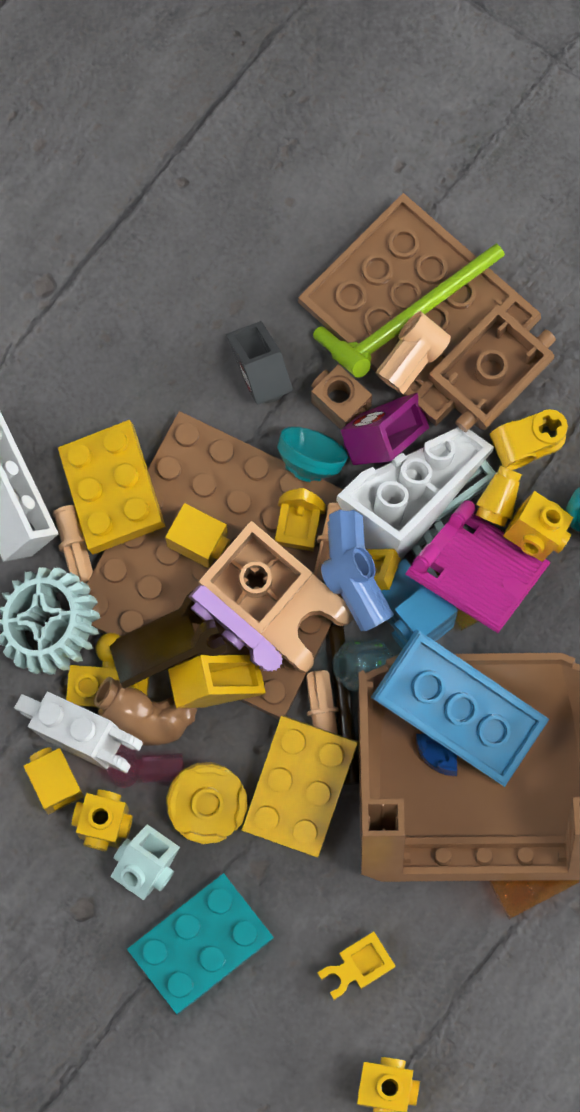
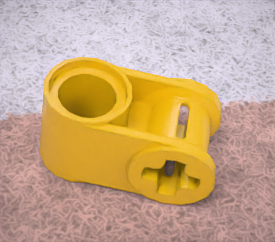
M548 409L524 419L501 425L489 435L502 466L515 470L536 459L560 450L565 444L568 424L562 413L557 410ZM548 426L551 431L556 430L555 437H550L548 432L542 433L543 427Z

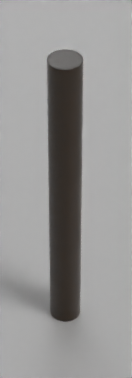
M334 625L330 626L329 640L336 707L339 709V712H337L339 735L356 741L351 690H349L350 680L346 648L342 650V647L346 646L344 626ZM357 748L344 785L359 784Z

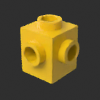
M534 491L517 509L503 537L520 547L527 555L543 562L553 551L559 554L571 537L567 529L574 517L563 510L557 503L548 500Z
M99 789L97 795L86 793L84 803L77 802L72 817V826L77 827L76 834L80 839L84 840V846L107 851L108 846L119 848L121 839L128 838L133 815L128 814L129 808L127 804L120 801L121 795ZM96 812H107L108 820L101 825L94 823L93 819Z
M381 1057L380 1064L363 1062L356 1105L373 1108V1112H407L408 1105L416 1106L420 1081L412 1080L414 1070L405 1069L406 1061ZM385 1081L393 1082L396 1086L395 1095H385L381 1089L382 1083Z

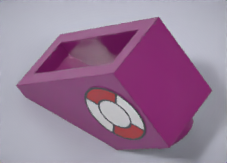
M418 393L403 396L360 413L340 430L344 446L348 450L353 465L392 461L429 429L426 416L418 406Z

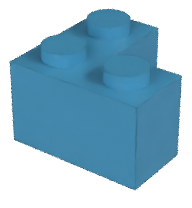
M406 559L399 563L390 590H381L394 614L387 620L394 628L391 634L402 649L416 629L436 642L454 628L458 609L454 605L405 575L411 566Z

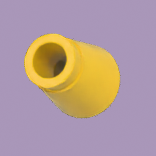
M500 465L498 472H496L476 503L479 506L476 516L505 527L508 518L512 519L519 481L522 474Z

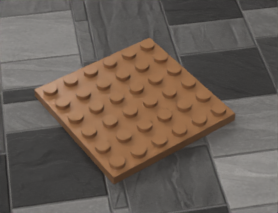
M179 411L148 468L166 527L104 551L87 583L91 589L89 595L94 596L98 601V604L92 610L98 612L101 617L92 622L91 626L97 628L103 634L117 633L123 636L179 609L186 596L199 586V580L217 559H214L210 568H207L168 548L165 539L184 503L227 524L228 536L226 538L231 540V545L250 521L254 522L275 540L281 507L278 506L279 497L286 491L304 488L313 492L326 504L325 514L320 515L314 552L282 547L314 574L320 547L317 537L323 533L328 511L327 506L329 503H338L336 501L337 495L343 489L324 480L311 482L300 480L292 472L286 470V464L283 460ZM261 572L257 576L251 573L248 574L246 578L249 580V584L247 586L251 589L256 586L262 588L265 585L263 583L265 575ZM321 615L309 616L301 622L298 628V638L312 652L314 661L329 633L330 626L334 623ZM216 620L214 622L219 633L211 635L207 639L208 641L222 636L221 634L226 630ZM192 623L193 628L196 632L200 624ZM223 637L227 650L220 655H250L249 649L246 646L238 650ZM196 654V655H194V656H192V657H190V658H188V659H185V660H183V661H181V662H179V663H177V664H175V665H173V666H171V667H174V666H176V665H179V664H181V663H183V662H186V661H188V660H190V659H193V658H195V657H197V656H200V655H203V654ZM283 658V664L280 665V668H277V671L268 672L266 670L263 671L261 668L265 694L239 701L280 720L281 715L287 716L307 673L299 672Z

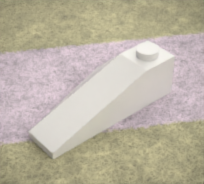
M457 427L425 442L424 447L406 456L404 453H401L387 465L376 470L371 467L361 472L337 495L336 501L343 511L355 510L363 515L366 549H395L400 559H402L420 541L488 458L494 446L471 430L464 432Z

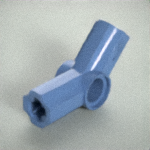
M338 510L329 515V522L327 523L330 559L322 564V577L327 587L333 593L341 594L359 629L367 631L388 620L394 614L374 579L376 572L372 556L365 549L363 515L355 510Z

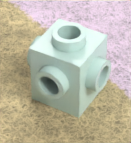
M147 824L132 841L127 838L114 855V859L118 861V864L111 878L144 900L154 888L161 891L169 882L174 873L169 867L180 847Z

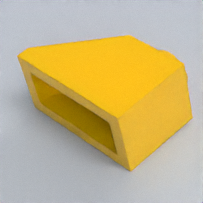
M200 655L168 669L176 708H204L261 696L266 693L261 669L250 661V655Z

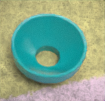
M287 427L283 429L277 444L279 454L286 464V470L292 472L296 478L306 482L321 481L340 473L348 458L346 450L334 439L318 431L303 427Z

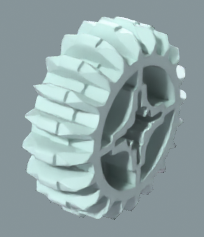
M39 567L37 575L31 571L25 572L24 583L19 580H12L15 590L12 594L9 592L2 593L3 598L7 602L5 607L0 606V614L3 615V618L0 620V631H2L0 634V645L5 646L3 651L5 656L12 660L14 659L15 665L22 669L28 668V671L34 674H41L43 671L49 675L55 674L57 667L63 671L70 670V659L76 662L83 661L80 650L82 648L87 650L93 649L92 644L87 640L89 635L99 634L98 629L91 625L92 622L101 618L98 612L92 610L98 604V601L94 596L89 595L91 591L89 585L80 582L79 576L72 572L66 574L65 570L58 567L53 568L52 571L46 567ZM56 592L64 593L70 606L69 611L61 608L60 601L56 598ZM25 631L33 632L34 640L38 642V650H33L30 647Z

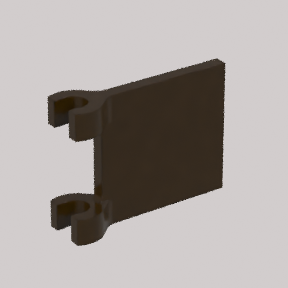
M193 591L186 596L179 609L117 638L109 646L123 689L196 654L217 656L227 650L222 636L212 641L207 640L211 635L217 634L219 631L213 619L204 621L191 609L195 602L189 598V595ZM192 623L200 624L196 632L193 628Z

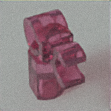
M121 744L115 755L126 759L131 766L127 774L110 766L107 772L112 783L121 788L132 786L137 779H143V783L173 781L181 770L184 769L183 754L142 755L141 759L136 760V750H131Z

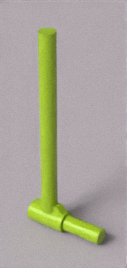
M494 244L361 343L340 341L323 326L318 327L314 331L313 338L331 352L332 358L357 378L363 377L370 370L371 354L398 335L405 323L415 313L419 311L424 314L428 313L503 258L505 253L498 244Z

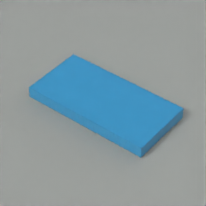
M417 629L371 696L372 699L504 787L549 721V718Z

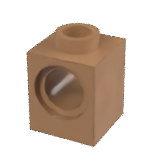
M339 364L331 372L324 370L311 385L313 388L311 391V403L340 429L345 427L360 413L366 412L372 407V394ZM335 390H342L349 395V398L342 403H336L328 396Z

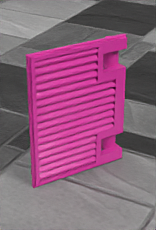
M466 500L455 510L449 521L434 539L418 554L405 575L496 633H499L551 562L547 559L541 562L537 558L524 553L520 547L503 537L504 532L474 514L475 504L472 501ZM467 524L475 529L474 534L463 528L464 525ZM429 567L440 573L438 578L427 572Z

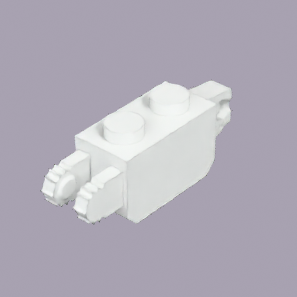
M48 691L41 702L21 694L14 707L23 716L31 719L27 727L44 740L103 769H108L110 766L127 774L131 765L126 759L115 755L121 744L136 751H139L143 745L141 740L120 730L112 721Z

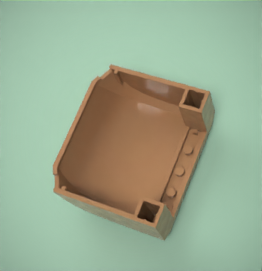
M563 653L454 654L549 718L544 729L505 787L458 755L457 776H448L433 770L421 758L416 745V734L425 733L371 698L398 655L387 659L385 665L365 673L362 670L359 672L358 732L361 875L381 882L580 880V665L575 663V658Z

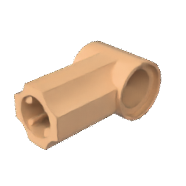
M421 311L415 313L405 323L398 336L400 341L375 372L384 383L401 394L406 392L427 363L433 362L441 355L451 339L447 332Z

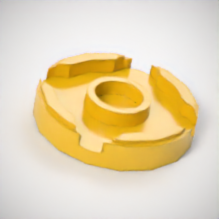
M213 762L195 763L181 770L171 782L166 796L167 814L174 828L186 839L201 844L218 843L226 839L243 823L247 811V793L238 776L226 766Z

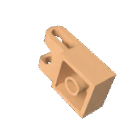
M252 521L199 580V586L204 585L276 647L275 650H279L282 658L302 673H307L313 667L314 658L312 652L298 638V628L301 622L309 616L321 615L338 626H345L354 619L345 601L340 596L333 593L313 572ZM261 572L265 575L263 578L265 585L262 588L256 586L251 589L247 586L249 584V580L246 578L248 574L251 573L257 576Z

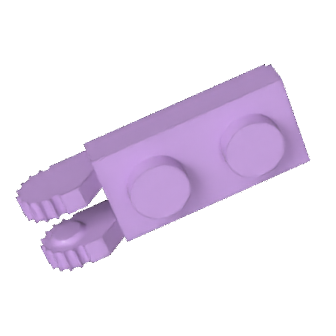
M204 585L197 586L189 595V598L195 602L191 609L204 621L214 619L226 630L221 635L238 650L246 646L250 652V661L254 665L268 672L277 671V668H280V665L283 664V658H281L282 654L279 653V650L276 651V647Z

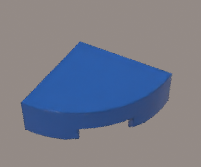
M416 734L417 749L424 762L441 774L457 776V755L428 735Z

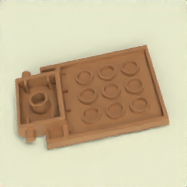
M403 193L298 297V303L340 341L361 343L474 260L476 256ZM488 268L425 314L447 332L451 339L441 355L433 362L427 363L406 392L399 394L408 396L418 393V406L426 418L435 426L456 408L462 415L455 423L462 431L467 432L473 425L486 430L554 360V354L548 348L556 341V338L546 329L537 338L529 332L541 320V313ZM399 334L371 354L370 368L375 372L400 341L398 338Z

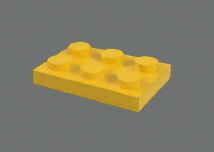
M130 419L58 447L85 542L92 555L166 527L135 427Z
M281 715L242 831L318 858L358 741Z

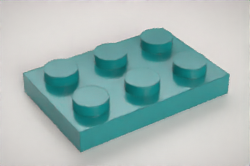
M223 873L127 948V950L170 1007L179 1015L271 942L274 937Z

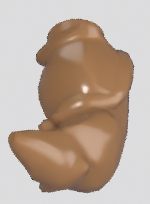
M111 677L106 678L102 682L94 701L95 706L100 708L98 710L100 716L112 721L120 730L138 738L145 746L163 745L179 740L185 729L195 721L197 708H176L174 696L162 702L151 701L141 690L131 686L123 689L120 681Z

